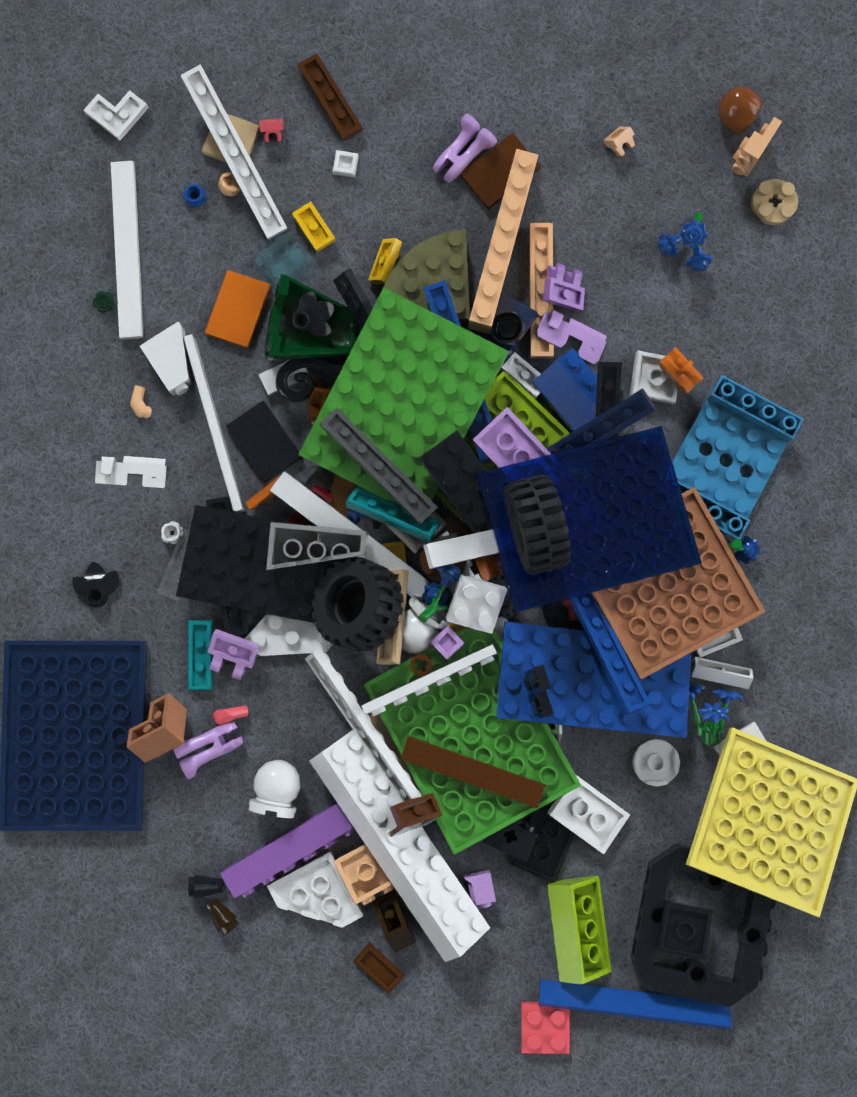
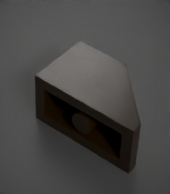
M394 890L374 899L372 902L385 939L393 951L396 953L416 943L409 921Z

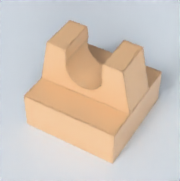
M620 126L603 141L607 148H611L617 156H623L625 154L622 148L623 144L625 143L628 148L634 147L635 143L632 136L635 134L631 127Z

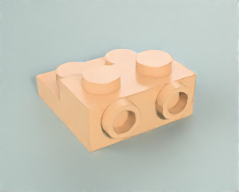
M774 117L770 124L765 123L759 133L754 131L750 139L748 137L744 138L733 156V159L736 161L732 166V170L736 174L748 176L780 126L781 120Z
M366 844L334 860L355 905L360 902L366 905L376 899L374 894L380 891L386 894L395 889Z

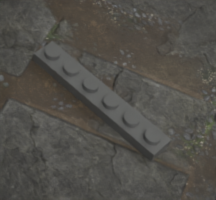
M338 408L334 409L320 423V427L419 525L438 508Z

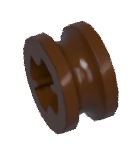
M424 654L414 656L410 662L411 671L419 676L428 674L432 669L431 659ZM420 658L421 661H427L428 666L425 665L427 667L425 671L421 669L416 670L415 664H418L416 663L417 659Z

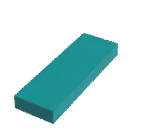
M188 620V690H213V670H210L213 655L207 653L213 636V620Z

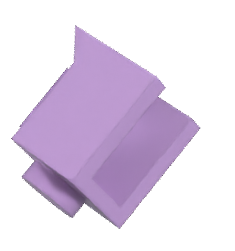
M489 869L463 874L464 879L468 881L472 902L475 901L478 908H486L492 905L491 902H496Z

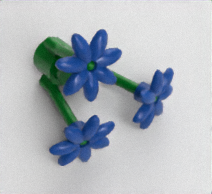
M696 683L691 687L689 686V701L697 726V735L702 736L703 744L715 746L721 743L724 720L728 719V715H726L729 712L728 704H730L731 700L743 699V697L736 691L730 692L728 689L715 688L712 693L721 697V702H723L722 708H720V703L716 702L713 707L708 703H704V708L697 709L695 693H700V690L704 689L705 686ZM699 713L704 714L702 720H710L711 722H705L704 726H702Z

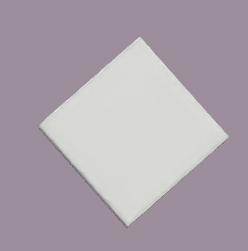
M336 150L333 174L355 178L358 153Z

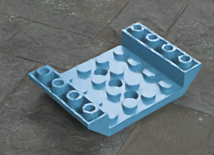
M721 375L702 405L662 479L656 496L667 502L695 487L719 530L734 539H741L750 522L748 517L786 445L794 439L804 419ZM701 444L710 446V455L704 456L700 453L699 447ZM721 455H728L730 457L731 464L729 467H724L720 464L719 459ZM741 466H748L751 469V476L749 478H745L740 474Z

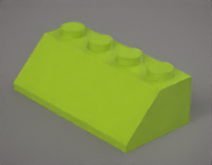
M599 876L564 879L548 884L560 982L585 984L612 972Z

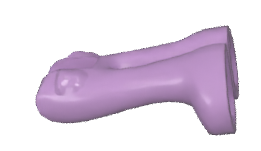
M465 114L461 119L462 131L457 139L439 156L433 166V170L439 174L449 162L453 163L444 176V180L448 183L456 179L481 151L490 149L497 143V139L489 130L482 128L480 131L478 122L469 114ZM477 135L469 148L461 156H458V153Z
M235 722L219 725L202 735L184 740L182 745L173 749L176 757L179 759L198 748L213 743L211 748L179 761L182 771L188 780L196 776L197 769L201 765L227 754L243 744L242 736L231 739L228 743L224 739L223 734H228L238 728Z

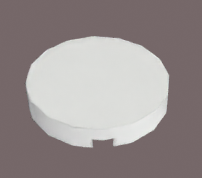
M651 739L638 746L634 752L632 764L634 772L640 780L648 785L662 786L667 785L676 777L679 772L680 759L678 752L671 744L664 740Z

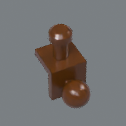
M322 379L315 380V387L307 403L310 414L309 425L311 428L331 391L326 389V383Z

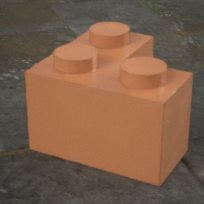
M170 693L150 702L148 720L129 729L127 748L146 763L179 747L184 742L187 709Z

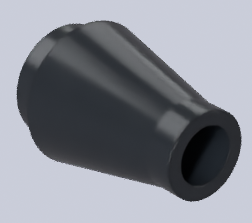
M196 874L195 877H189L188 897L194 896V899L222 893V878H212Z

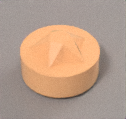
M226 172L222 174L218 183L220 191L227 196H236L241 188L233 173Z

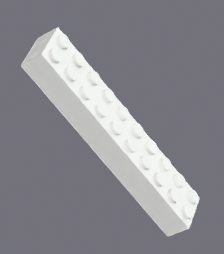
M354 729L309 760V762L442 959L447 962L459 958L490 927L422 827L393 837L390 836L389 832L397 827L390 808L393 805L404 802V800Z

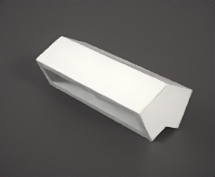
M695 657L693 662H691L690 677L749 689L753 681V671L750 668Z

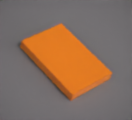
M227 270L205 334L249 349L271 285Z

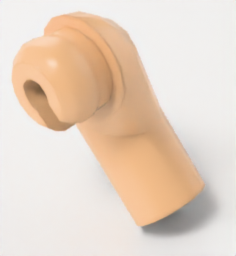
M135 385L130 406L136 416L147 419L151 416L152 409L143 402L146 388Z

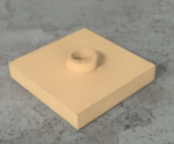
M227 114L250 156L260 131V125ZM209 131L202 148V153L226 162L213 135Z

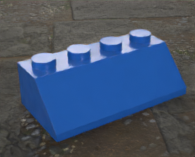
M573 348L557 359L532 384L540 391L543 398L572 432L595 418L597 376Z

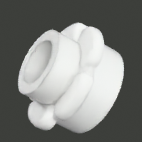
M172 521L163 525L161 537L166 543L177 544L180 542V538L183 537L184 530L179 526V523Z

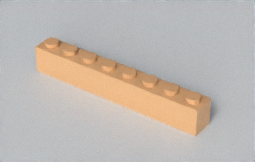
M516 149L471 311L468 329L490 334L538 154Z

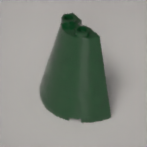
M281 274L268 322L265 359L273 361L349 356L356 341L355 336L359 335L360 328L348 307L285 274ZM313 291L317 297V302L328 301L334 304V313L327 320L332 329L329 335L316 337L308 330L301 331L294 326L292 316L299 309V300L304 294ZM305 315L301 317L303 323L307 322Z

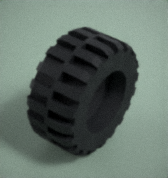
M541 474L510 482L505 487V504L513 541L524 570L534 575L565 567L571 561V543L561 500L558 497L553 481L550 480L549 476Z
M361 557L342 559L335 563L336 566H331L326 570L327 574L321 576L318 588H315L313 593L315 594V599L312 600V608H314V612H312L313 621L317 622L315 624L317 631L331 644L357 652L370 651L374 647L378 648L385 643L384 639H389L393 634L392 630L398 627V618L403 612L401 603L404 600L403 594L400 593L402 588L400 582L396 581L397 578L394 573L382 565ZM364 587V607L359 616L351 622V602L356 593Z

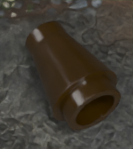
M217 898L205 907L218 933L221 932L223 936L239 924L236 920L237 916L220 903Z

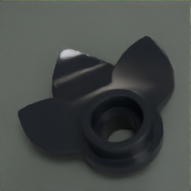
M313 291L308 292L299 300V309L292 316L293 324L298 330H308L316 337L329 335L332 329L327 320L333 315L335 306L328 301L317 302L315 293ZM303 315L307 317L306 323H303L301 320Z
M92 562L86 570L85 577H73V589L78 595L85 597V601L89 606L99 608L107 603L108 595L116 591L119 584V574L117 571H111L106 574L105 570L98 563ZM96 592H99L101 597L99 600L96 601L94 600L93 595Z

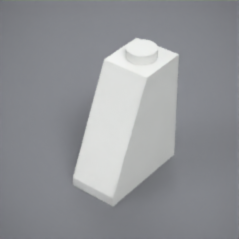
M179 321L140 345L147 359L173 396L184 394L189 390V386L192 385L189 356L184 342L186 334Z

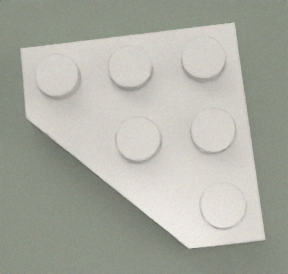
M269 614L245 638L260 645L258 650L260 656L312 653L318 648L322 652H327L334 645L326 641L321 636V633L317 631L315 627L317 622L310 623Z
M331 851L267 885L278 908L291 910L316 920L326 921L341 928L364 915L359 904L355 905L334 863L335 858Z

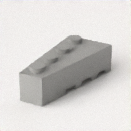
M271 522L266 570L366 555L368 531Z

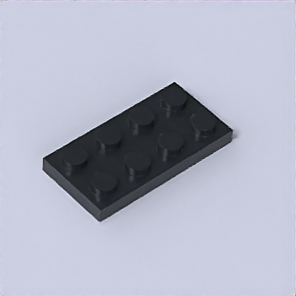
M457 430L418 458L473 534L479 533L507 512L505 495Z

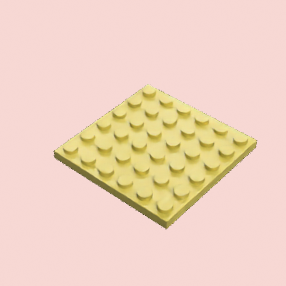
M733 727L729 728L686 865L815 917H820L857 790V779Z

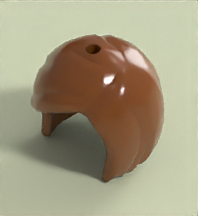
M744 86L734 87L728 90L719 102L720 119L731 131L742 134L757 117L763 102L752 89Z

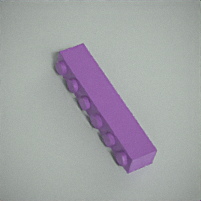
M335 803L227 867L220 874L234 899L240 895L242 898H245L255 891L253 887L260 883L263 886L276 879L274 877L276 873L280 871L284 874L296 867L295 862L302 858L304 862L316 855L315 850L323 846L324 849H327L337 842L335 838L342 834L347 837L356 830L339 804Z

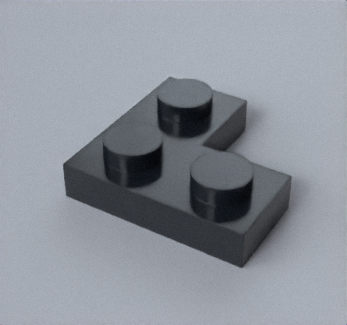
M543 664L526 671V677H524L525 687L528 691L531 690L534 699L531 701L533 711L536 715L539 714L540 718L554 714L546 691L551 689V685Z

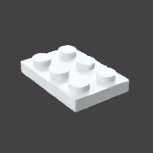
M577 776L581 786L556 799L547 814L604 854L630 814Z

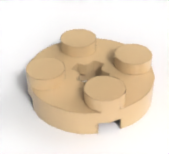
M770 179L762 182L751 199L752 211L755 215L757 214L761 219L760 221L768 225L783 224L792 217L798 206L795 186L790 182L780 179ZM773 197L780 201L777 207H773V203H769V200H772Z

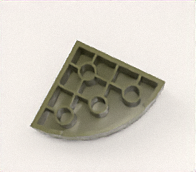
M466 229L448 231L430 237L416 245L394 267L383 288L431 311L423 287L446 280L460 326H468L470 310Z

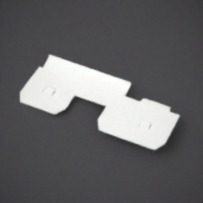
M124 456L123 463L116 462L115 457H102V461H96L95 483L126 485L127 476L130 473L143 474V487L164 488L166 459Z

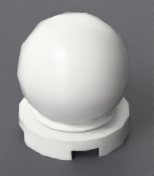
M418 593L414 594L409 600L411 609L405 610L402 625L401 649L411 654H419L434 646L431 641L439 634L438 629L444 630L451 624V622L446 620L447 613L445 611H437L426 623H422L418 616L429 605H426L422 600V595Z
M284 760L266 762L258 770L254 778V791L257 797L249 800V810L263 815L268 810L277 812L276 817L294 818L297 808L291 802L298 796L301 788L300 776L296 768Z

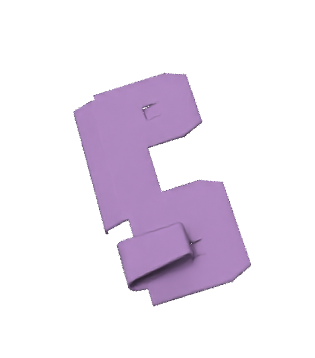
M552 310L550 314L544 313L537 329L538 337L561 348L566 344L569 335L583 341L579 349V356L592 364L599 361L606 345V335L572 318L567 323L562 320L564 315L555 310Z

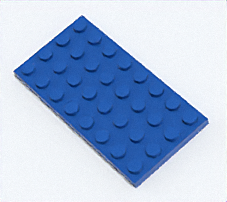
M504 622L496 718L686 738L691 653L639 680L651 704L644 709L626 715L584 630ZM544 664L551 685V689L546 691L554 714L540 718L539 714L536 715L533 711L531 701L534 699L531 690L528 691L525 687L524 677H526V671Z

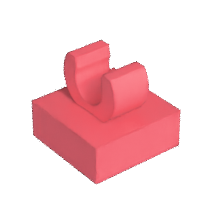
M283 118L260 120V132H266L264 135L266 143L270 141V133H275L278 142L281 141L282 133L280 130L284 129Z

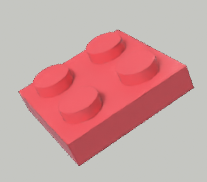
M521 1002V1053L570 1054V1010L538 1006V1002Z

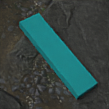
M356 486L346 501L347 508L426 542H430L440 527V521L428 517L419 525L399 504L385 500Z

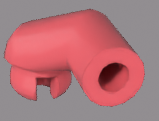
M244 705L222 710L218 709L213 713L214 722L217 725H223L234 719L247 717L248 708Z

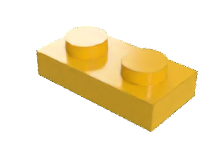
M311 201L292 213L293 218L316 253L336 241Z
M397 238L382 240L368 278L369 282L375 285L386 283L400 255L402 241Z

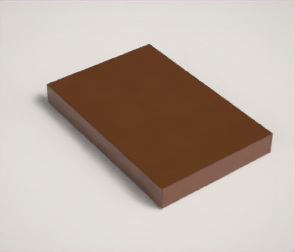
M514 133L510 134L460 174V177L488 210L503 199L516 149L528 152ZM538 162L536 163L534 174L541 169Z

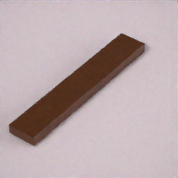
M408 736L401 759L535 808H538L545 788V784L411 736Z

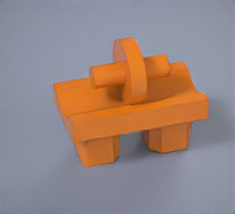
M676 347L658 363L663 372L667 373L675 382V385L685 394L703 379L701 374L692 366L693 361H688Z

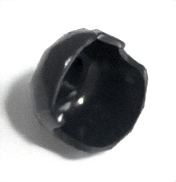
M513 310L499 313L494 317L492 323V337L501 345H515L521 341L525 334L526 325L524 319Z

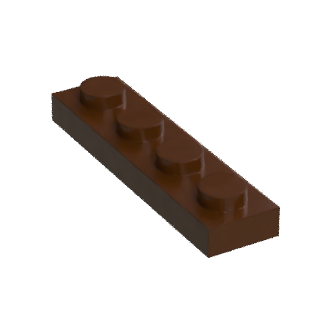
M316 53L298 63L299 70L343 142L362 132L363 128L318 54Z

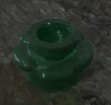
M104 291L96 293V297L92 301L94 308H97V311L100 313L111 311L115 306L113 294Z

